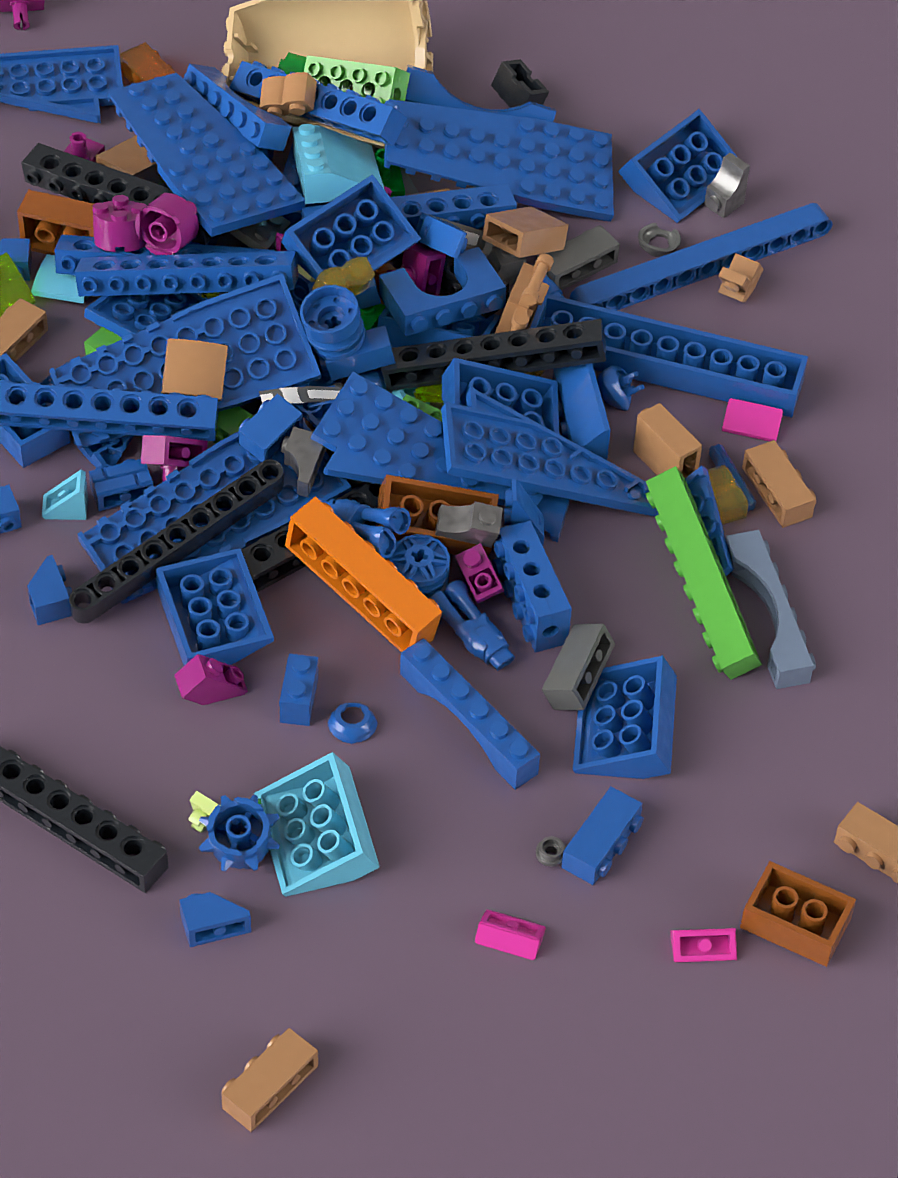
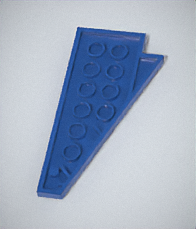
M118 45L0 54V103L28 108L30 111H43L101 123L99 106L115 105L113 102H108V91L123 87Z
M355 372L351 373L311 436L313 441L322 444L334 452L324 468L323 473L325 475L382 484L386 475L499 494L498 504L505 505V491L511 490V487L447 474L443 423ZM525 490L538 507L545 494Z
M470 388L466 394L467 406L448 402L444 403L441 412L447 474L511 487L512 478H517L522 487L527 491L654 517L658 515L657 509L651 507L646 497V493L650 492L646 481L476 389Z

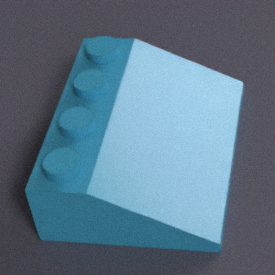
M302 124L299 127H292L294 160L305 204L330 202L372 174L384 189L372 145L319 125Z
M333 752L254 793L258 798H261L262 804L260 805L265 814H279L280 817L270 828L272 839L280 844L279 849H270L281 892L285 897L351 882L380 868L350 767Z

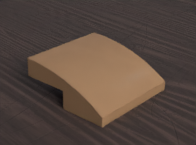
M169 338L167 340L161 394L176 392L185 396L209 395L212 398H218V402L221 401L228 346L204 341Z

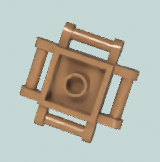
M546 253L540 254L534 266L523 263L495 333L530 329L537 305H542L549 289V285L544 283L543 280L546 273L552 268L554 262L552 256Z

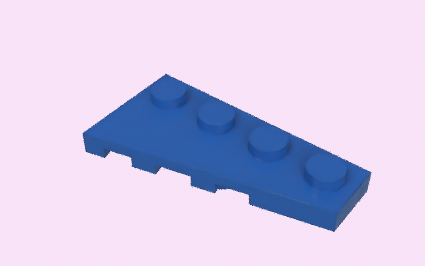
M701 465L685 479L725 576L734 571L708 470Z

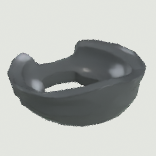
M657 223L644 226L638 233L641 248L654 257L673 253L681 244V236L676 229L672 232L663 230L657 226ZM656 236L668 239L669 247L667 249L649 245V242Z

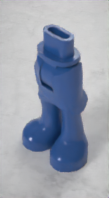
M349 499L321 500L322 503L330 505L334 513L343 522L346 521L351 524L355 533L372 543L376 552L385 559L390 558L396 550L397 541L392 532L401 535L410 526V513L402 507L380 509L371 508L369 505L360 504L355 500ZM366 521H371L381 524L383 526H372L364 523Z
M458 580L450 583L444 593L441 590L437 591L431 599L439 605L442 611L441 618L454 629L455 634L464 642L466 649L470 653L484 660L486 665L492 664L497 671L514 661L515 656L509 650L510 645L501 631L490 621L486 612L481 613L469 597L470 590L464 581ZM457 606L461 609L469 620L465 621L454 607Z

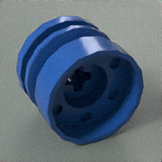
M325 285L314 289L305 297L300 307V317L311 349L318 357L327 360H342L352 356L361 348L365 340V327L358 302L351 291L338 285Z
M415 534L397 541L396 550L389 560L396 566L398 572L406 579H411L418 586L419 591L427 598H431L440 590L444 593L449 585L450 555L447 547L440 540L429 535Z

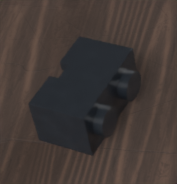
M521 59L503 61L491 84L499 97L510 108L530 101L543 105L549 94V91L539 79L533 80L531 78L532 71Z

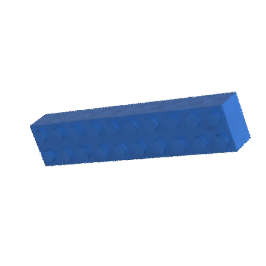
M546 294L542 305H539L530 328L594 319L602 320L606 339V361L592 363L594 370L603 371L614 365L624 369L627 374L637 371L639 375L633 378L635 380L725 402L733 398L783 410V416L793 417L805 377L808 356Z

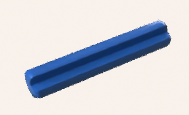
M721 444L712 445L709 448V456L744 512L754 510L757 501L725 448Z

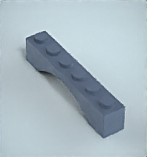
M759 530L726 535V542L734 568L731 575L744 582L756 592L765 603L772 617L775 628V641L770 649L767 667L776 689L810 683L812 671L816 669L815 658L812 653H808L805 633L798 628L796 611L788 603L786 586L784 584L781 585L779 581L778 566L775 562L771 561L767 540H763Z

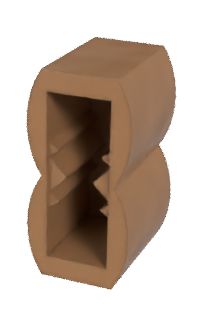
M306 72L265 78L262 81L259 108L280 118L290 113L298 116L304 115L306 112L314 110L317 81Z

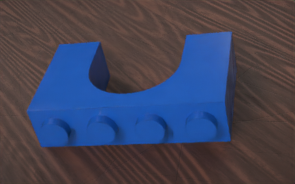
M479 247L465 250L463 254L459 253L457 259L454 258V276L463 289L452 295L434 296L421 291L414 284L405 268L379 275V296L405 336L505 308L506 286Z
M373 272L348 288L355 295L359 309L381 304ZM317 281L308 283L310 293L314 289L322 287ZM385 325L366 330L365 340L361 348L350 357L342 360H327L319 357L323 372L328 370L331 381L348 377L352 372L359 374L396 363Z

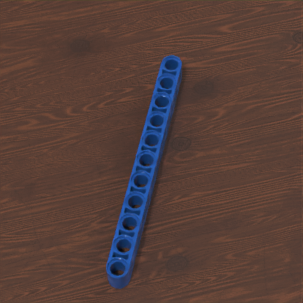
M810 203L580 285L571 292L569 298L570 300L617 311L720 274L722 267L729 269L735 253L756 261L820 238L831 230L833 223L817 203Z

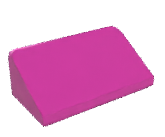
M730 398L722 431L765 441H776L783 410Z
M486 910L478 924L475 943L534 960L538 954L546 927L492 910Z
M736 928L670 930L674 962L737 960Z

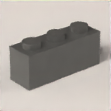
M601 225L591 230H586L581 235L571 240H566L564 250L546 253L552 256L554 260L551 270L546 274L561 290H564L617 263L620 243Z
M573 624L542 688L544 695L554 710L585 709L615 646V642L604 624Z

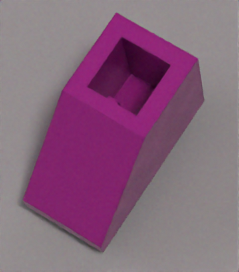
M481 543L455 555L477 603L504 591Z
M200 654L192 658L174 675L182 698L201 705L242 696L248 692L244 682V674L240 668Z

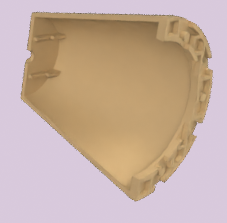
M251 0L230 7L229 17L226 19L228 33L227 41L224 43V53L228 57V62L223 65L222 73L227 76L226 84L228 87L242 61L251 64L253 61H257L265 65L267 69H271L272 66L278 68L280 60L285 59L288 52L304 57L308 55L390 66L406 71L409 64L433 72V53L427 52L428 37H432L427 0ZM247 101L259 108L260 104ZM292 114L282 116L281 118L293 126L299 127L302 124L319 125L368 143L372 147L385 149L384 143Z

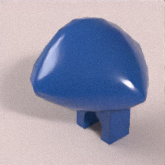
M614 365L601 371L596 379L602 400L616 409L628 411L631 396L645 389L643 384L637 387L631 386L632 379L639 375L638 372L635 371L627 374L624 369Z

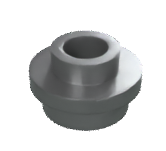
M546 837L538 843L536 857L545 866H558L562 864L563 851L566 846L557 837ZM547 852H554L555 855L547 854Z

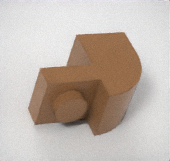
M735 253L729 269L722 267L719 278L722 284L718 292L740 302H746L756 287L763 267L759 262Z

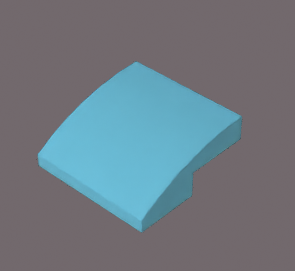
M47 254L35 277L31 295L84 304L88 296H78L75 275L57 274L55 255Z

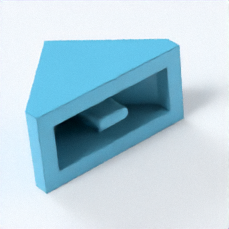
M79 470L43 495L42 517L44 519H87L88 491L85 471Z

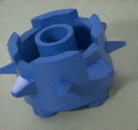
M226 795L221 796V806L220 804L217 805L209 817H200L199 819L207 827L209 835L199 846L201 852H213L215 858L221 862L222 871H226L229 867L256 871L258 870V863L264 859L269 850L279 849L280 844L272 839L270 830L280 819L279 814H265L262 806L258 804L257 795H253L250 799L236 797L233 801Z

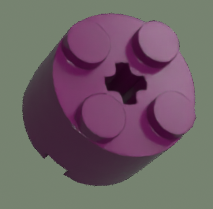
M163 193L138 213L135 219L136 233L139 239L141 237L147 243L145 247L155 255H172L196 237L199 230V222L196 215L197 207L193 202L186 201L176 194Z
M125 195L114 196L112 201L93 204L95 245L100 249L115 252V247H124V252L144 247L147 243L142 237L139 239L135 230V219L138 213L147 205L145 203L129 201V197Z

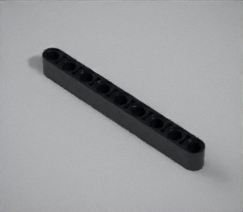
M273 459L261 462L74 589L69 597L73 619L82 624L92 622L155 579L156 568L180 562L279 494L284 486L282 465ZM267 476H275L276 478L269 480V479H266L265 477H267ZM246 491L253 492L251 495H243L242 493ZM222 507L230 508V510L221 511L219 509ZM198 523H206V524H207V525L204 526V527H198V526H196V524H198ZM179 538L184 540L181 543L172 542L173 540ZM151 555H160L157 559L149 558ZM128 571H137L134 575L125 574ZM104 587H113L111 591H102ZM81 603L90 604L88 607L85 608L77 607Z

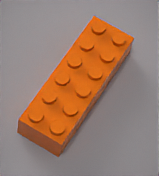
M315 496L290 517L285 546L400 652H403L423 638L428 643L434 640L442 615L439 605L419 591L418 586L411 579H406L398 572L396 566L390 560H385L376 552L372 543L364 541L355 533L351 524L346 521L343 522L334 513L330 505L322 503Z

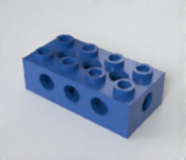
M531 520L500 528L497 541L494 542L496 559L492 560V565L496 575L501 576L505 597L511 598L515 619L520 620L523 625L522 632L525 641L531 643L535 653L564 645L569 635L572 608Z

